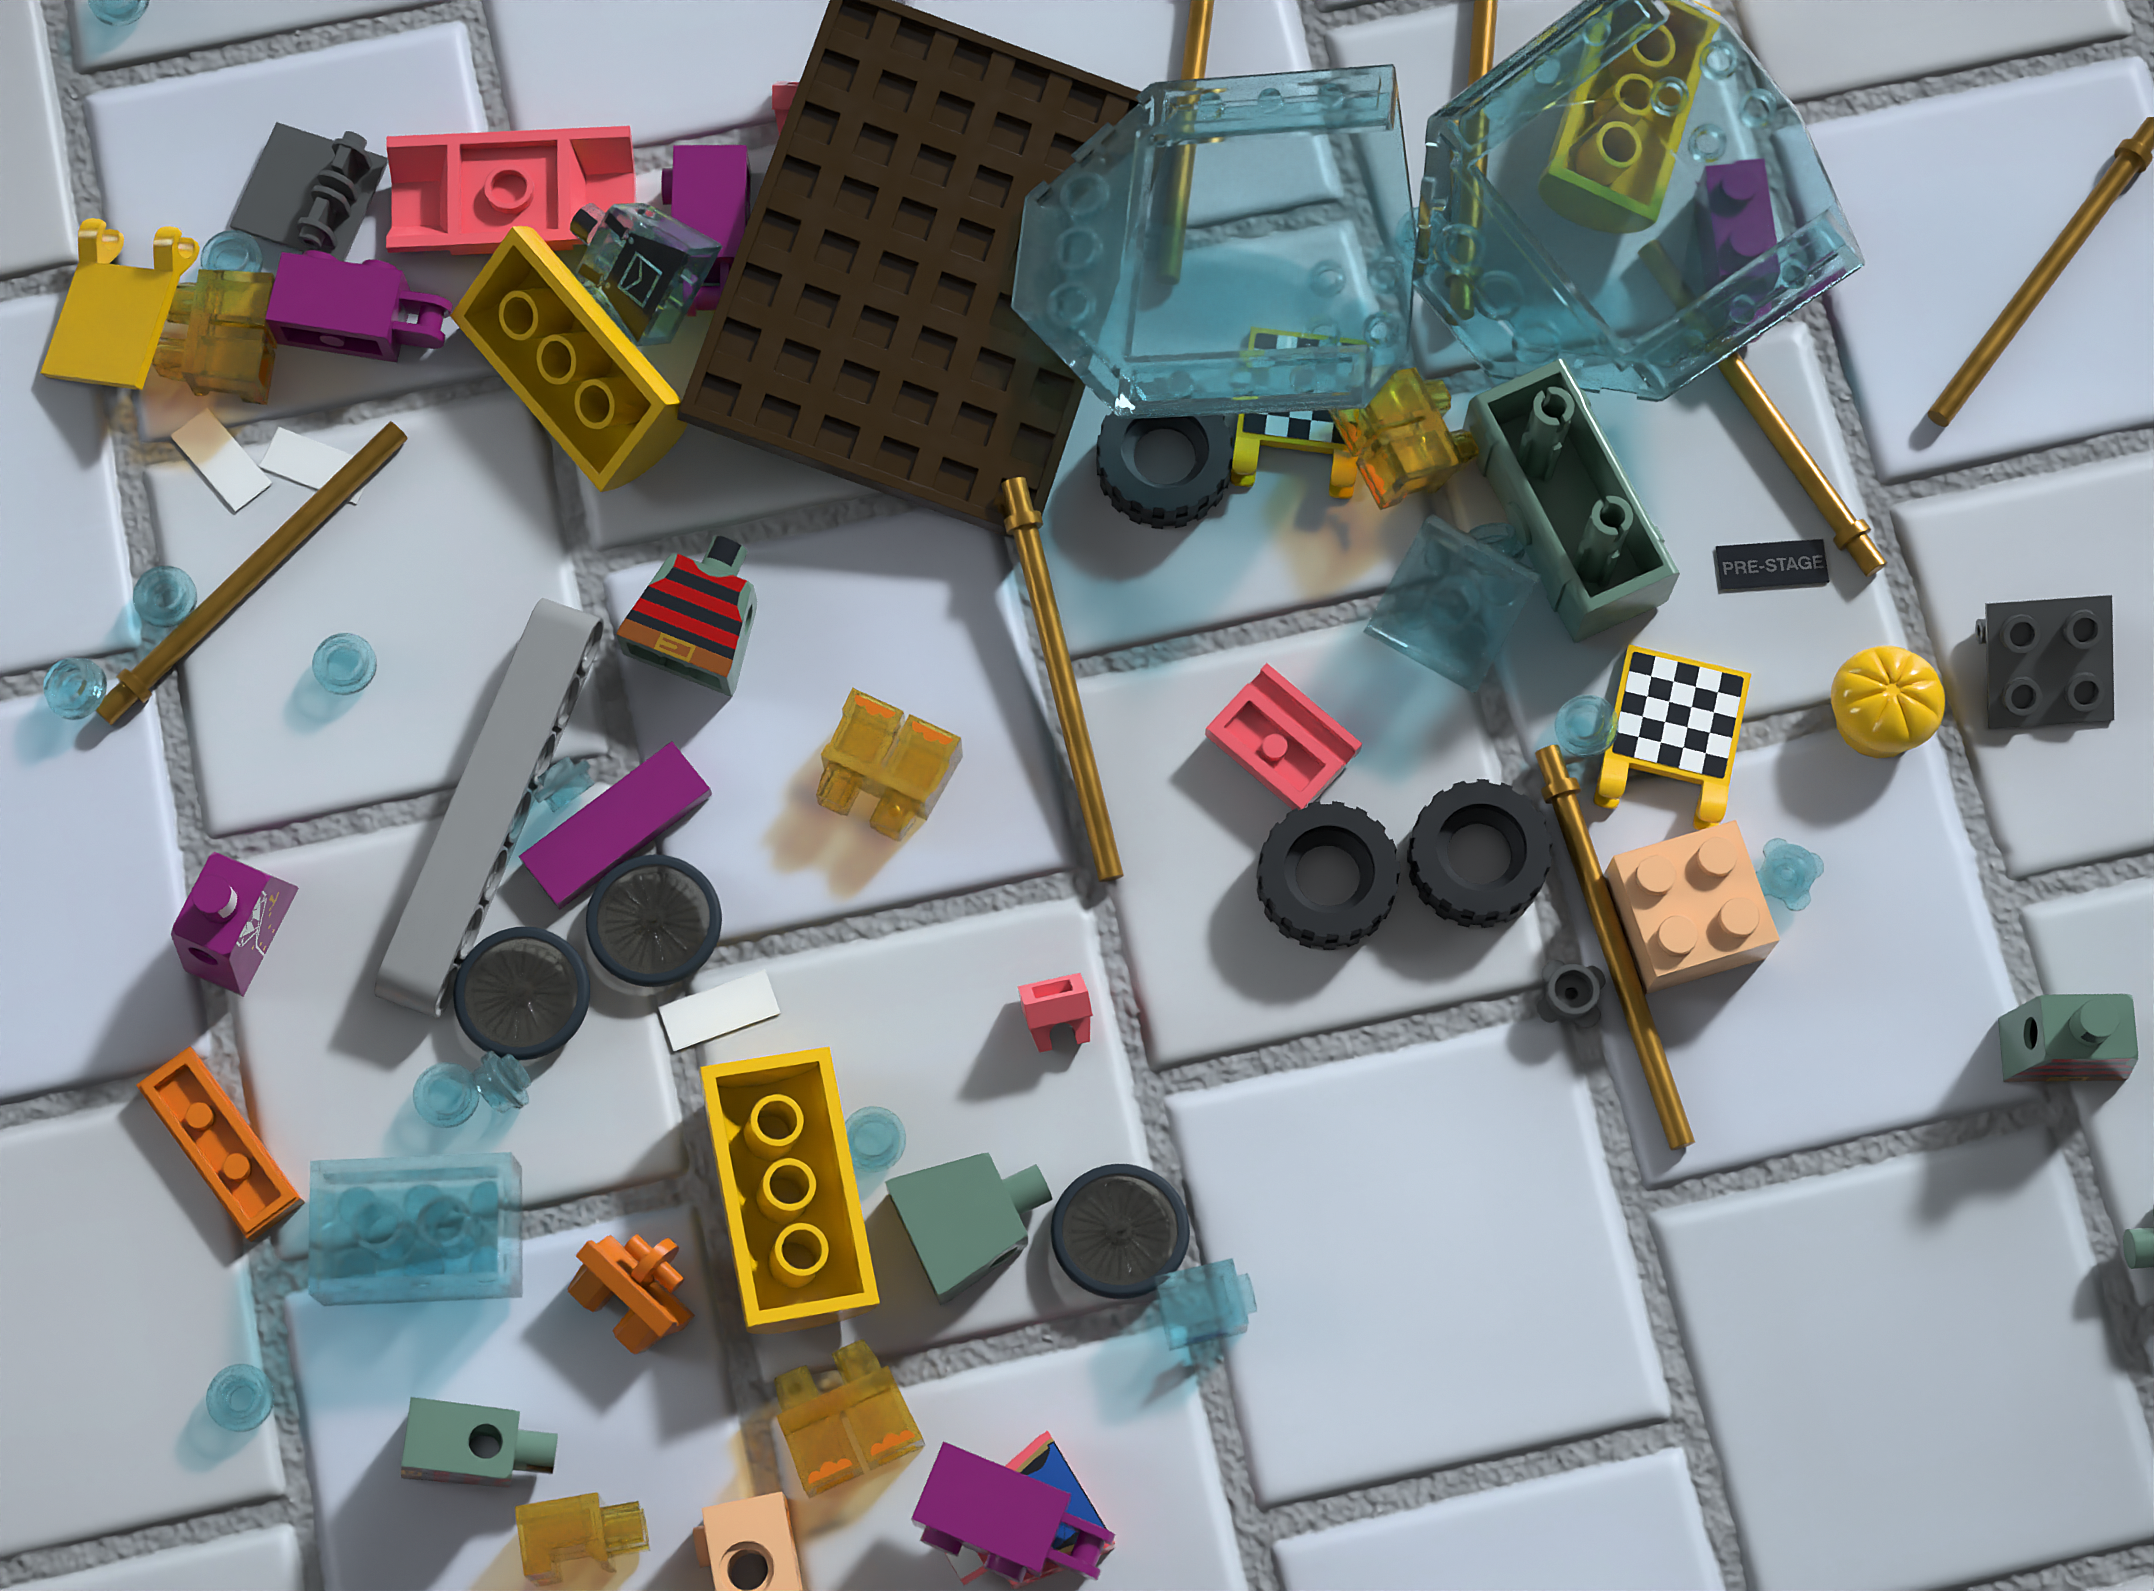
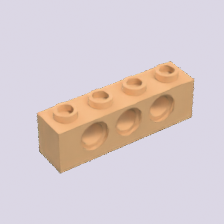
M782 1491L701 1508L704 1525L693 1527L695 1549L700 1568L712 1567L715 1591H803L787 1498ZM746 1554L761 1555L765 1558L768 1565L765 1581L753 1590H740L736 1588L731 1576L735 1562Z

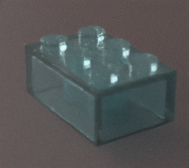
M511 1152L310 1161L308 1294L323 1306L523 1298L522 1166Z

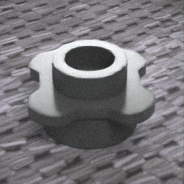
M1560 960L1548 962L1541 973L1546 985L1544 997L1537 1004V1013L1540 1018L1548 1023H1553L1558 1019L1574 1021L1583 1029L1595 1026L1601 1017L1597 1001L1600 990L1606 982L1603 972L1595 966L1565 965ZM1567 989L1575 990L1577 998L1574 1000L1568 999L1565 996V991Z

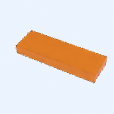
M191 1046L136 1084L181 1149L250 1242L305 1203Z

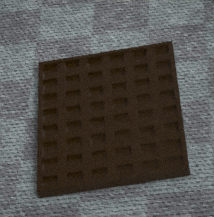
M830 0L679 407L677 420L1015 540L1014 535H1008L1006 532L1004 520L1009 517L1001 484L1012 478H1026L1033 510L1040 511L1042 517L1180 105L894 0Z

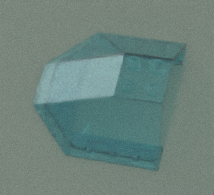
M1583 0L1431 114L1427 120L1425 166L1420 188L1416 258L1413 262L1411 286L1490 378L1512 380L1515 376L1524 375L1563 358L1580 389L1585 392L1600 394L1601 389L1637 394L1638 400L1662 402L1856 272L1866 262L1801 113L1726 19L1692 0Z
M1394 64L1151 83L1136 96L1139 104L1114 127L1107 122L1071 155L1075 162L1048 185L1043 180L1025 196L1011 308L1119 419L1362 409L1370 403L1409 355L1418 242Z

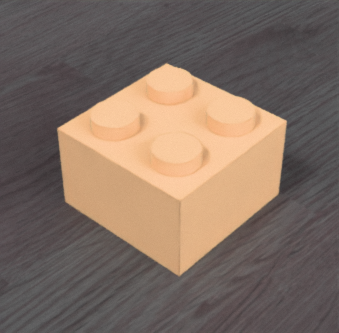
M1736 820L1614 855L1603 874L1645 995L1764 960L1780 941Z

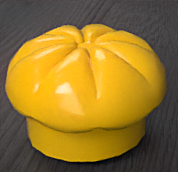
M1882 645L1858 652L1842 664L1831 686V704L1836 718L1837 729L1841 736L1858 753L1876 759L1895 757L1904 751L1922 745L1935 734L1944 716L1945 695L1936 671L1925 659L1901 647Z

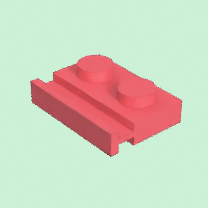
M1268 663L1260 669V673L1250 684L1247 683L1206 727L1205 731L1206 737L1292 810L1297 808L1298 811L1308 807V803H1313L1342 772L1346 764L1353 757L1357 756L1362 748V743Z

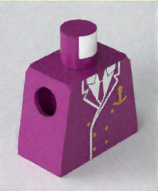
M213 852L208 857L172 927L171 937L183 969L189 974L244 997L299 888L240 861Z

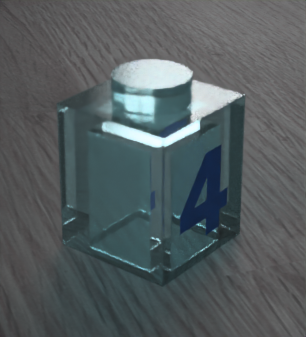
M1233 1258L1155 1276L1156 1290L1154 1292L1169 1351L1246 1333L1249 1325L1247 1314L1257 1312L1255 1294L1249 1274L1237 1275Z

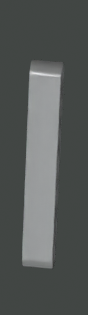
M545 598L540 599L534 607L383 958L375 982L374 993L376 997L434 1018H439L447 1008L453 995L457 972L463 960L473 948L597 654L604 629V620L602 618Z

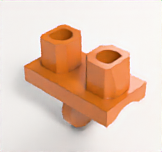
M636 1234L623 1247L612 1235H609L598 1243H595L593 1240L587 1241L575 1255L583 1264L567 1289L568 1293L584 1308L592 1312L602 1310L613 1295H617L630 1310L612 1331L615 1338L631 1353L636 1355L645 1352L664 1336L682 1331L695 1316L672 1294L681 1286L685 1278L670 1265L679 1251V1246L670 1238L662 1240L652 1248L644 1239Z

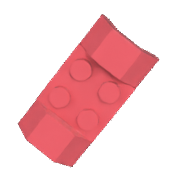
M630 126L386 136V149L392 183L391 229L386 236V249L388 253L450 250L451 255L493 254L510 229L515 226L533 228L553 251L574 250V245L626 242V239L620 241L619 236L605 223L609 212L624 227L629 228V234L631 232L636 234V172ZM580 208L598 221L591 230L587 243L570 230V223ZM628 229L626 230L621 239L629 237L627 234ZM629 238L628 242H633V238Z

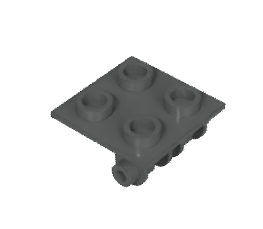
M276 122L232 219L230 228L302 252L307 250L325 252L334 256L338 261L345 262L388 165V158L366 151L367 140L351 131L344 132L342 138L331 140Z
M2112 595L1985 603V619H1977L1975 633L1977 642L1979 644H1986L1989 729L2114 720Z

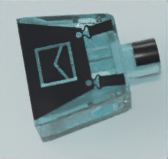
M588 203L577 211L570 223V232L588 246L575 271L579 282L636 347L671 343L723 246L709 236L645 203L613 204L606 213L594 203Z

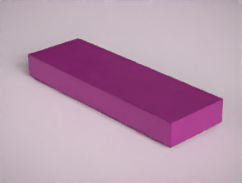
M671 741L519 855V858L557 908L561 910L602 879L613 868L623 863L712 795L711 789Z

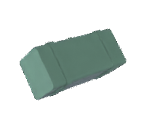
M1558 359L1474 396L1469 401L1462 431L1477 458L1476 464L1482 476L1487 477L1506 513L1513 534L1519 543L1523 545L1548 593L1547 599L1553 611L1558 612L1573 642H1580L1667 602L1680 573L1664 545L1665 540L1658 527L1652 523L1595 417L1585 391L1580 389L1565 359Z

